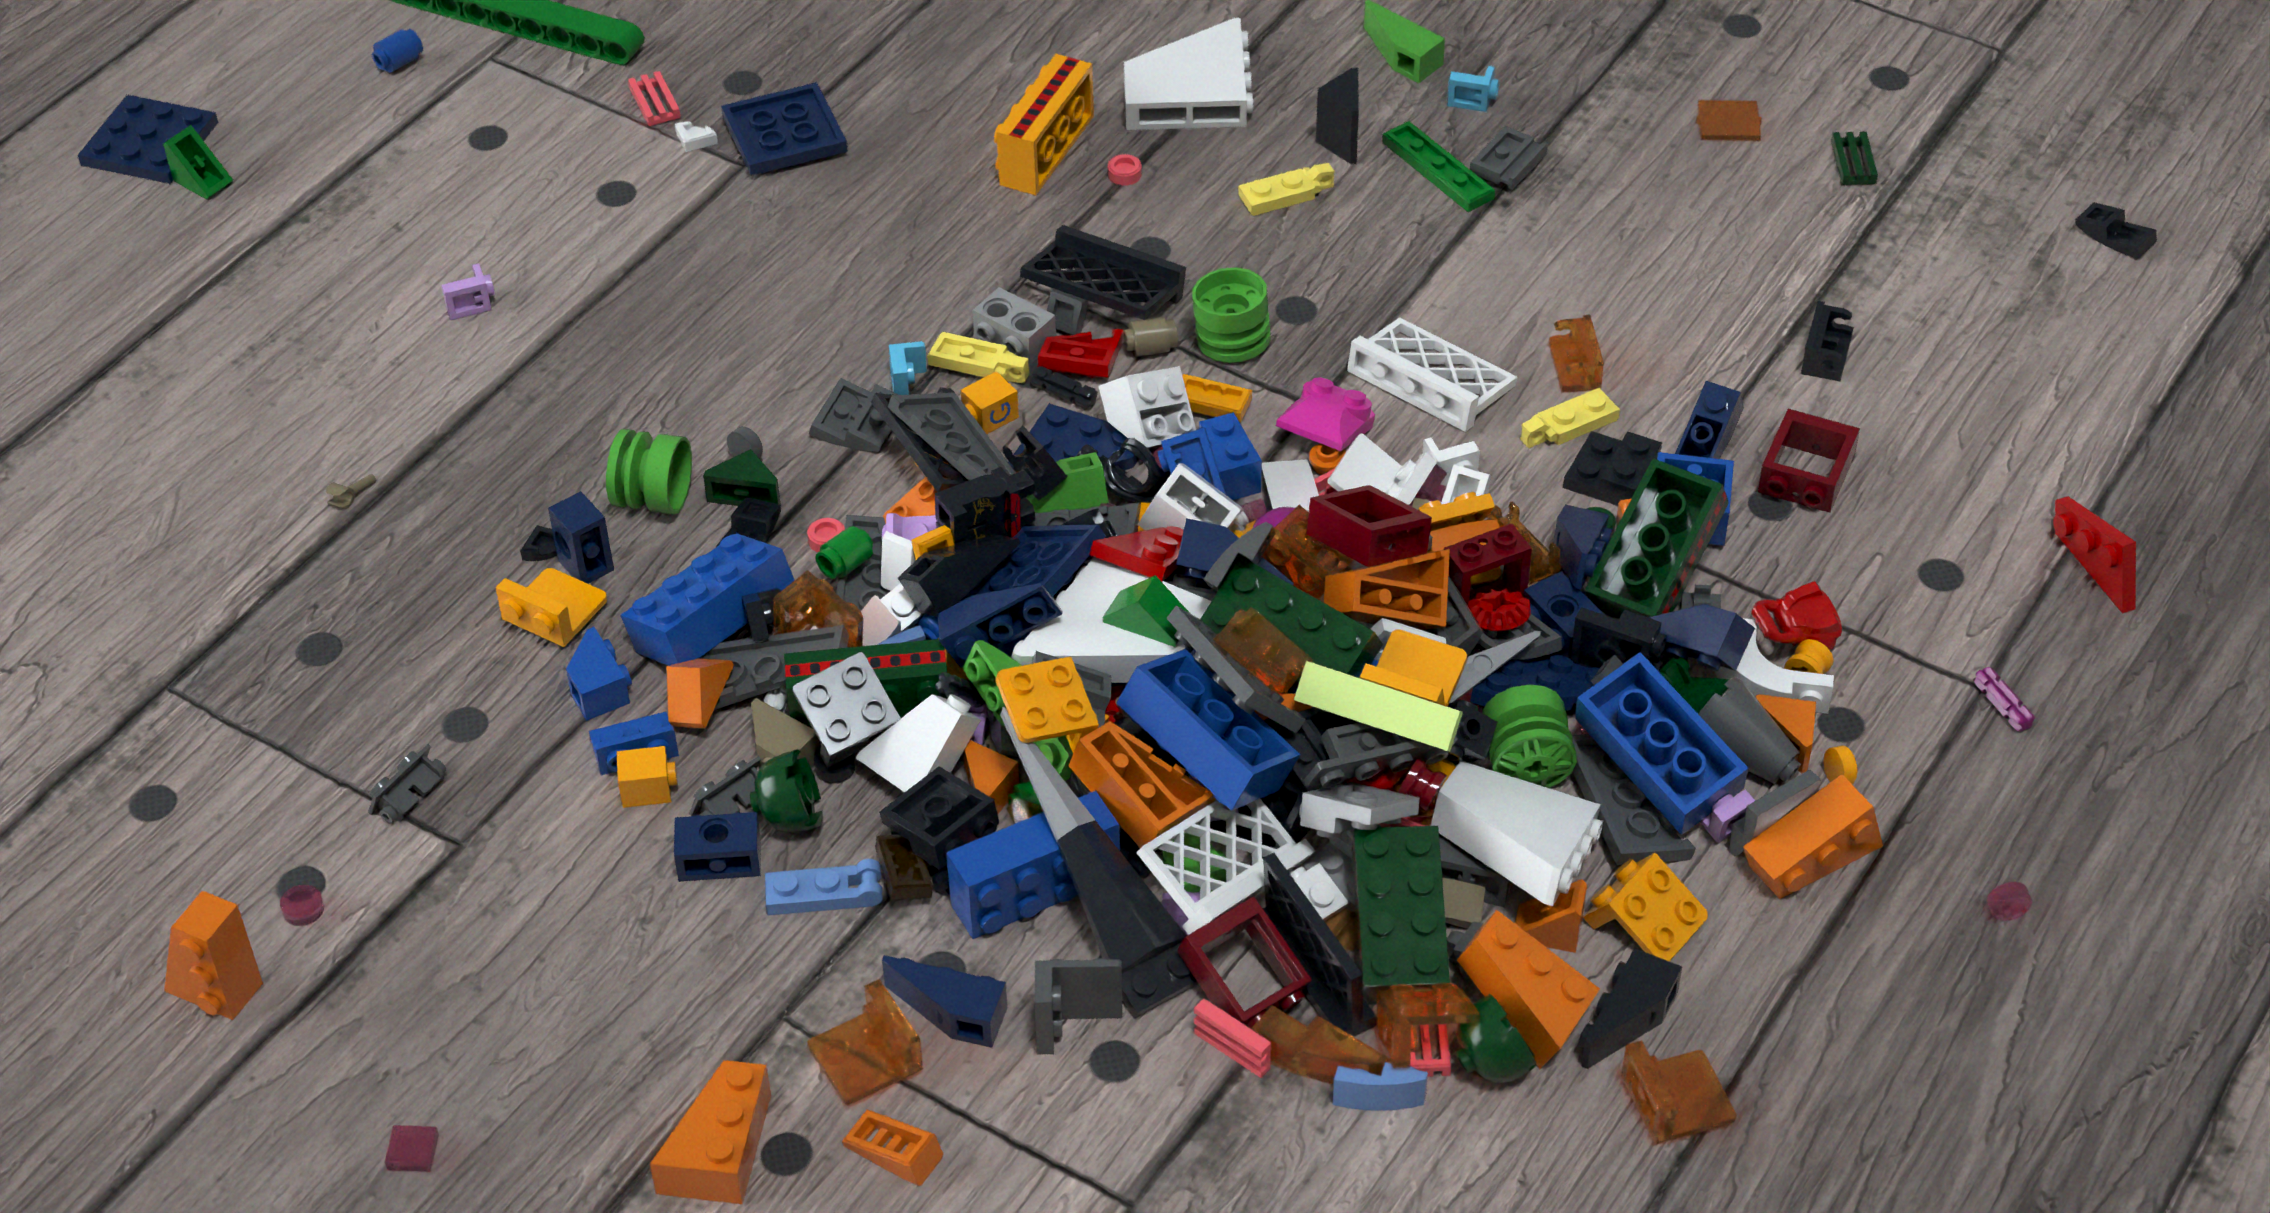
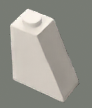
M932 694L860 750L856 759L903 792H906L938 766L951 773L981 719L969 712L971 705L965 700L953 694H950L948 699Z

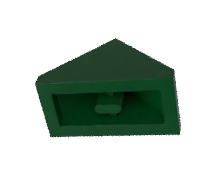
M751 449L705 470L703 474L706 499L709 503L739 506L746 497L781 505L778 479Z

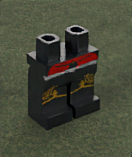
M1002 467L991 470V474L977 477L935 493L936 528L943 525L950 528L954 545L996 534L1014 537L1021 529V526L1035 521L1034 507L1026 498L1035 493V483L1025 470L1008 476Z

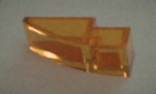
M1271 1006L1252 1027L1253 1031L1271 1042L1272 1065L1296 1075L1328 1084H1334V1077L1338 1066L1350 1069H1363L1371 1074L1381 1076L1385 1062L1388 1063L1389 1061L1387 1056L1318 1015L1306 1026Z

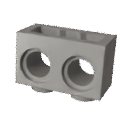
M1000 287L972 310L974 337L979 340L1006 345L1009 352L1014 353L1016 356L1028 358L1029 365L1038 359V354L1046 337L1056 336L1054 314Z

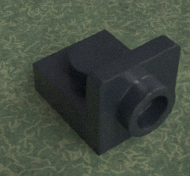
M779 588L742 596L750 634L754 642L769 638V630L788 625L782 593Z

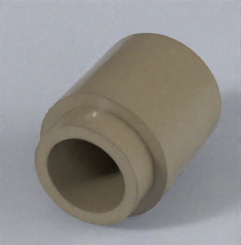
M1164 317L1131 321L1129 322V329L1123 331L1125 348L1127 351L1132 350L1134 357L1169 352L1170 348L1178 346L1177 329L1173 319L1166 320Z

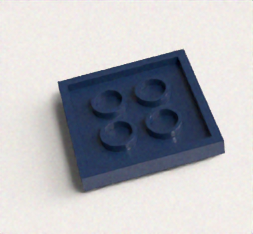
M817 82L721 106L723 119L751 176L848 152L847 140Z
M126 95L77 155L80 166L171 184L173 178L163 144L190 125H192L204 141L218 124L216 112Z
M1099 524L1023 526L1014 536L1021 543L1011 552V557L1002 565L996 566L985 577L984 583L979 588L970 591L961 601L972 595L1042 583L1053 597L1061 587L1067 585L1073 579V573L1080 565L1092 557L1089 554L1093 540L1103 539L1106 535Z

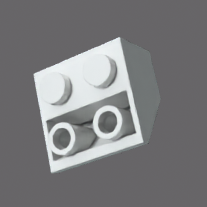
M1180 366L1127 375L1098 386L1107 421L1127 438H1135L1146 448L1162 445L1161 441L1196 430Z
M1179 463L1158 491L1137 525L1144 530L1160 527L1166 528L1168 526L1184 529L1186 518L1222 525L1230 529L1244 508L1184 463Z

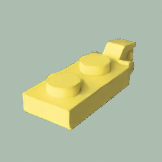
M1329 163L1313 165L1311 169L1304 167L1303 169L1288 171L1238 185V195L1251 215L1255 216L1314 200L1316 193L1334 187L1335 172Z
M942 332L927 355L928 365L980 377H986L997 371L1008 382L1025 383L1030 374L1028 358L1016 356L1014 353L1009 352L1006 345Z
M1597 388L1534 415L1532 419L1522 423L1520 440L1528 448L1548 440L1560 445L1617 421L1620 409L1600 388Z

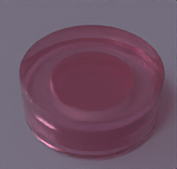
M2009 882L1996 887L1989 893L1986 900L1992 916L1999 920L2016 919L2025 914L2032 905V898L2027 887L2020 882Z
M297 885L288 889L282 895L280 908L286 922L295 926H305L321 917L324 911V903L321 893L316 887Z

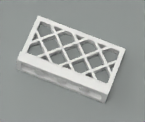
M1400 317L1369 339L1359 336L1351 342L1348 372L1464 432L1474 426L1475 416L1516 386L1517 376ZM1401 332L1411 338H1395V335ZM1399 349H1415L1416 353H1400ZM1423 349H1434L1440 353H1424ZM1428 364H1445L1446 368H1429ZM1453 364H1464L1470 368H1454ZM1458 379H1475L1476 383H1459ZM1483 379H1494L1500 383H1484Z
M1261 799L1246 804L1251 810V817L1237 813L1236 809L1231 811L1227 806L1216 800L1145 844L1137 851L1138 856L1189 918L1182 926L1188 934H1191L1254 896L1256 898L1265 892L1262 856L1265 857L1275 853L1287 871L1292 873L1315 852L1306 839L1296 844ZM1210 816L1226 821V833L1210 829ZM1236 824L1252 829V841L1236 837ZM1184 832L1200 837V850L1184 845ZM1262 832L1270 834L1279 844L1280 848L1275 849L1262 845ZM1210 840L1226 845V858L1210 853ZM1236 848L1252 853V866L1236 861ZM1160 849L1173 853L1174 867L1164 864L1154 851ZM1184 857L1200 862V875L1184 870ZM1210 865L1226 870V882L1210 878ZM1184 882L1200 886L1199 901L1194 902L1185 891Z

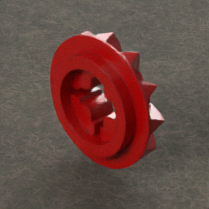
M1507 588L1502 591L1490 589V592L1487 594L1477 593L1475 599L1468 601V607L1479 626L1490 631H1506L1519 627L1531 615L1529 599L1524 598L1521 592L1509 593Z

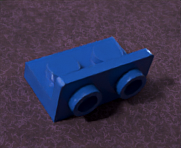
M1206 428L1161 441L1163 449L1157 452L1164 473L1170 471L1172 474L1179 463H1184L1227 496Z
M667 712L589 731L601 775L617 772V751L665 746L667 759L679 756L674 727L668 721Z

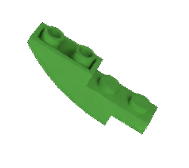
M983 640L975 641L962 669L1001 726H1005L1001 718V711L1006 706L995 679L1000 670L1022 665ZM1060 736L1035 741L1036 746L1063 780H1068L1073 772L1068 766L1073 752L1067 737Z

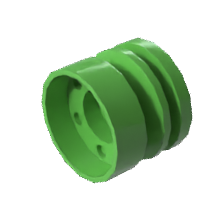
M1234 267L1221 268L1209 272L1200 278L1192 289L1197 346L1201 352L1212 360L1231 363L1255 358L1265 351L1271 341V330L1268 313L1267 284L1262 277L1251 270Z
M621 429L613 440L607 461L606 492L611 505L615 507H626L628 505L631 509H640L646 502V506L650 511L678 514L688 496L692 474V450L687 437L658 434L653 440L649 432L642 431L636 433L635 430Z
M1539 685L1516 686L1496 694L1486 703L1482 714L1498 722L1489 748L1492 771L1546 788L1561 783L1572 773L1577 763L1576 750L1572 742V734L1568 728V718L1563 700L1556 691Z

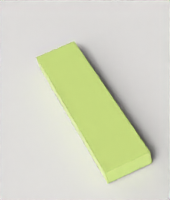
M1308 661L1305 663L1294 697L1295 701L1449 752L1451 751L1463 714L1461 711Z

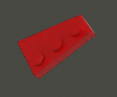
M2069 496L2055 500V517L2053 519L2055 534L2122 614L2135 610L2136 541Z
M1168 526L1166 528L1160 527L1093 540L1089 555L1147 577L1156 575L1162 582L1178 568L1176 564L1184 529Z

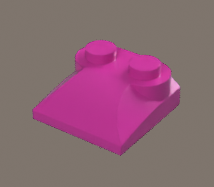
M1318 377L1304 383L1301 398L1295 401L1277 419L1276 426L1342 451L1359 434H1365L1373 428L1375 414L1371 410L1372 402L1366 398L1363 392L1345 390L1335 386L1329 379Z

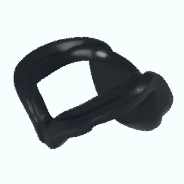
M1135 438L1126 439L1120 445V450L1114 452L1103 465L1106 486L1118 497L1140 504L1141 502L1151 503L1171 475L1170 471L1164 473L1162 467L1158 466L1152 453ZM1126 450H1129L1141 459L1148 469L1146 482L1138 488H1131L1123 483L1112 468V465Z

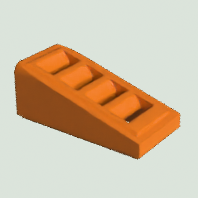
M868 1109L842 1140L844 1147L898 1177L919 1186L925 1182L943 1158V1151L935 1134ZM876 1128L879 1129L870 1142L866 1141ZM892 1137L888 1144L885 1147H883L885 1143L888 1141V1139ZM905 1145H907L904 1151L900 1154V1151L904 1148Z

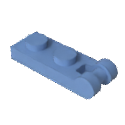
M864 859L857 865L765 873L767 915L876 906L883 899L882 887L878 883L881 879V865L877 860ZM859 885L858 888H849V886Z

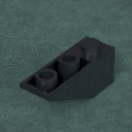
M996 534L925 552L898 577V580L921 614L939 617L938 614L959 603L970 591L979 588L984 583L985 577L996 566L1005 563L1011 557V552L1021 542L1018 538Z
M1635 948L1627 963L1619 962L1612 978L1611 985L1614 987L1611 993L1603 992L1596 1007L1595 1016H1597L1594 1025L1587 1023L1580 1036L1578 1047L1584 1049L1582 1067L1586 1069L1592 1067L1663 1023L1678 994L1682 966Z

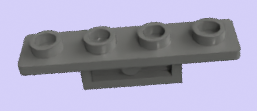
M1359 722L1327 729L1320 738L1330 759L1318 762L1303 781L1306 788L1322 785L1323 788H1331L1340 784L1345 779L1356 777L1357 780H1366L1375 776L1379 771L1391 769L1393 773L1403 771L1412 766L1417 759L1425 761L1426 765L1435 764L1448 756V752L1416 740L1408 742L1406 737ZM1456 735L1453 744L1458 740Z

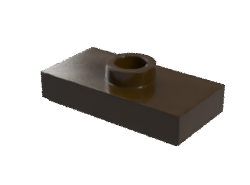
M901 835L877 836L875 849L890 899L932 898L933 884L926 862L912 852L910 841Z

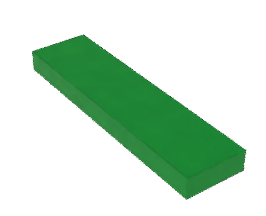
M1410 121L1382 134V143L1468 213L1495 199L1494 188Z

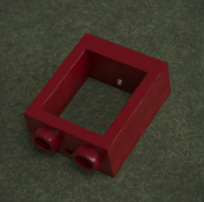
M1788 408L1762 464L1758 493L1831 513L1855 457L1860 428ZM1785 447L1836 460L1829 478L1779 464L1778 462Z
M1371 485L1310 497L1306 534L1362 565L1372 567L1427 554L1432 517Z
M1513 523L1444 548V550L1450 549L1449 577L1454 582L1467 606L1468 601L1475 599L1477 593L1487 594L1490 592V589L1502 591L1507 588L1509 593L1521 592L1523 596L1524 589L1528 588L1532 548ZM1504 565L1503 579L1470 591L1472 576Z
M1254 896L1187 935L1177 949V953L1212 1004L1253 1031L1266 1024L1271 1019L1269 1013L1281 1007L1285 1012L1299 1004L1305 998L1302 992L1312 980ZM1246 930L1284 985V988L1246 1011L1242 1009L1205 955L1208 951Z

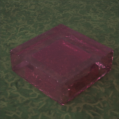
M393 1125L385 1158L387 1171L431 1172L439 1138L437 1127Z

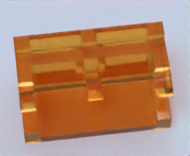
M1583 315V318L1563 319L1554 323L1555 329L1558 331L1571 330L1566 335L1549 337V348L1561 393L1601 389L1604 362L1591 316Z
M1513 501L1509 503V512L1505 517L1502 516L1501 509L1495 505V508L1487 516V520L1497 519L1500 527L1513 523L1532 548L1529 585L1561 571L1559 547L1554 542H1551L1548 550L1519 521L1520 509Z
M1252 607L1247 612L1240 609L1220 634L1218 633L1213 639L1273 692L1286 694L1302 674L1306 661L1311 662L1313 660Z

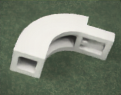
M1743 618L1755 627L1752 637L1737 670L1734 671L1720 666L1719 671H1715L1717 678L1731 679L1735 676L1745 683L1754 696L1761 694L1816 702L1815 712L1828 714L1834 675L1793 671L1778 667L1769 662L1760 653L1756 644V621Z

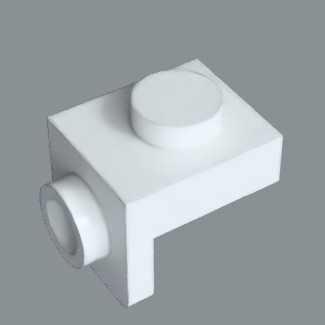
M1432 438L1423 440V454L1427 453L1437 461L1429 474L1437 489L1447 486L1454 464L1478 471L1480 450L1474 441L1439 451Z
M1320 863L1307 871L1304 867H1300L1290 873L1324 922L1344 910L1349 902Z

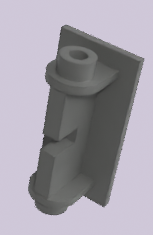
M429 744L418 754L411 751L398 765L397 769L399 772L391 779L388 777L382 778L370 792V795L373 797L368 811L370 815L380 808V815L386 822L400 821L419 802V798L410 791L411 788L424 797L444 779L443 773L446 771V767L440 760L435 759L431 761L428 758L431 748Z
M760 756L749 763H746L745 760L736 763L726 772L725 779L716 785L713 781H710L698 789L693 795L695 799L689 814L693 816L701 811L702 814L700 815L705 816L740 812V808L733 800L735 797L740 800L745 808L751 805L750 793L755 791V778L761 761Z

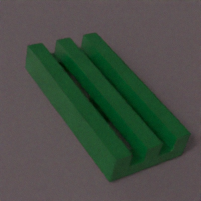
M1860 131L1859 137H1854L1853 132H1846L1845 137H1841L1839 132H1833L1831 143L1842 185L1876 184L1878 173L1867 132ZM1857 146H1859L1867 176H1864ZM1843 147H1848L1855 176L1850 175Z

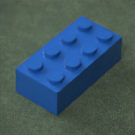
M736 533L725 537L719 546L706 555L695 558L691 565L678 575L667 578L662 583V586L654 592L637 599L632 607L620 616L636 653L669 666L700 658L747 624L742 596L779 588L783 598L794 590L797 585L783 549Z
M1184 649L1137 666L1116 703L1128 714L1134 723L1147 731L1163 750L1169 752L1185 767L1189 775L1198 779L1208 788L1218 802L1227 806L1232 811L1279 791L1301 754L1255 712L1252 715L1248 714L1236 705L1232 700L1235 694L1221 687L1213 679L1214 675L1202 666L1191 653Z
M1641 652L1577 697L1575 719L1681 835L1711 814L1712 807L1721 798L1728 794L1734 797L1744 789L1749 768Z
M1097 791L1079 797L1078 799L1120 851L1119 823ZM1044 812L946 852L951 906L972 939L994 933L1008 924L1022 918L1032 917L1041 910L1060 902L1070 901L1078 895Z

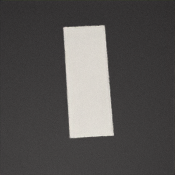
M1308 459L1262 462V471L1272 508L1288 506L1309 513L1310 497L1319 496Z

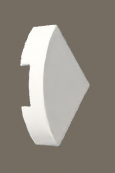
M692 122L675 123L676 134L685 152L718 144L717 134L710 127L692 126Z

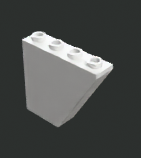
M1230 19L1125 61L1126 130L1247 127V113H1253V93H1246L1251 92V72H1245L1250 71V56L1248 51V31H1241V19Z
M1093 557L1087 566H1082L1079 569L1075 580L1067 590H1062L1058 594L1055 602L1062 609L1063 614L1032 630L1024 641L1020 640L1014 647L1011 658L1023 666L1032 664L1036 651L1057 658L1071 656L1075 664L1111 675V683H1128L1137 666L1184 649L1189 653L1192 650L1180 641L1173 647L1103 623L1104 614L1121 590L1150 577ZM1162 581L1192 615L1201 619L1211 603L1210 600Z
M1460 761L1438 792L1431 826H1438L1439 834L1542 903L1553 906L1560 893H1568L1573 876H1578L1583 860L1587 861L1592 845H1596L1599 840L1603 821L1597 819L1601 804Z

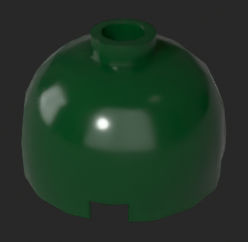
M798 749L782 753L763 764L755 778V791L750 793L753 811L757 812V815L762 814L769 825L785 833H798L821 826L823 812H815L814 801L821 799L814 773L806 757L797 759L801 752Z
M1491 994L1474 1003L1462 1015L1457 1024L1456 1031L1461 1048L1454 1053L1468 1074L1476 1070L1486 1081L1493 1083L1510 1082L1534 1069L1536 1062L1516 1027H1512L1505 1017L1507 1013Z

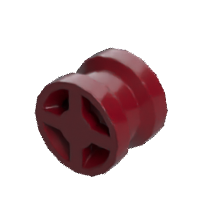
M1417 759L1398 793L1418 797L1419 807L1427 811L1447 775L1440 771H1430L1426 768L1425 762Z

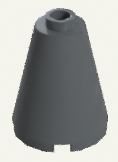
M1734 676L1724 684L1730 690L1724 696L1715 693L1699 712V716L1749 768L1748 772L1773 784H1776L1780 779L1786 783L1801 766L1797 761L1800 752L1745 683Z

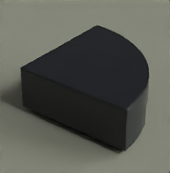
M538 525L535 527L520 550L522 560L543 561L557 556L552 529Z

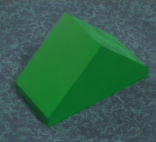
M192 125L163 144L173 181L202 198L208 199L233 181V178Z
M1155 575L1121 590L1104 614L1103 623L1175 647L1179 640L1174 634L1178 630L1169 622L1167 617L1175 606L1182 608L1188 613L1190 612Z

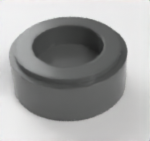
M741 426L727 437V445L733 457L750 449L758 458L762 456L763 447L761 440L750 428Z

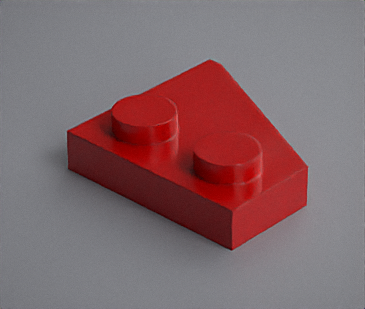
M1112 329V337L1092 339L1091 332L1077 333L1072 336L1046 337L1038 354V367L1043 366L1057 373L1070 372L1084 374L1091 378H1108L1123 344L1124 329Z

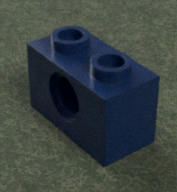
M581 491L548 508L558 561L572 577L589 584L614 571L605 516Z
M1562 571L1524 589L1523 597L1530 601L1531 614L1561 636L1562 650L1557 651V653L1571 659L1575 617L1580 608L1582 607L1601 614L1603 612L1580 589L1575 588Z
M757 812L675 817L674 859L678 882L761 876V836Z

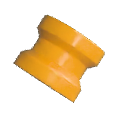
M1807 639L1796 647L1795 654L1786 661L1784 669L1826 674L1833 666L1834 658L1831 651L1823 643Z

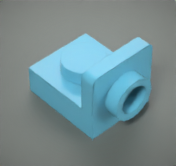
M1488 66L1485 76L1451 72L1447 106L1487 112L1490 100H1496L1499 90V80L1494 79L1495 67Z
M922 341L889 345L893 392L898 395H909L908 384H915L914 374L927 371L925 343Z

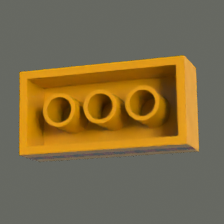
M1055 54L1050 62L1042 67L1034 83L1028 85L1022 99L1018 104L1012 106L1009 116L995 130L994 142L997 144L998 152L995 166L999 170V185L1032 195L1038 194L1094 117L1092 63Z

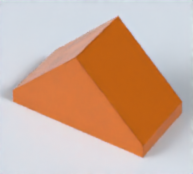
M697 658L666 666L668 721L673 727L706 728L733 669L734 664L732 661Z
M1758 694L1755 696L1800 752L1797 761L1801 766L1798 771L1801 774L1806 772L1813 745L1816 702Z
M969 740L963 751L964 769L968 783L994 799L997 814H999L1008 803V794L1013 793V786L1019 784L1018 761Z
M1583 879L1571 883L1568 893H1560L1553 906L1546 905L1536 898L1520 904L1515 924L1547 948L1576 953L1583 921L1587 883Z

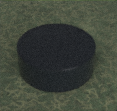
M821 748L816 752L814 757L815 771L821 780L829 783H839L853 775L855 771L854 755L827 769L820 757Z

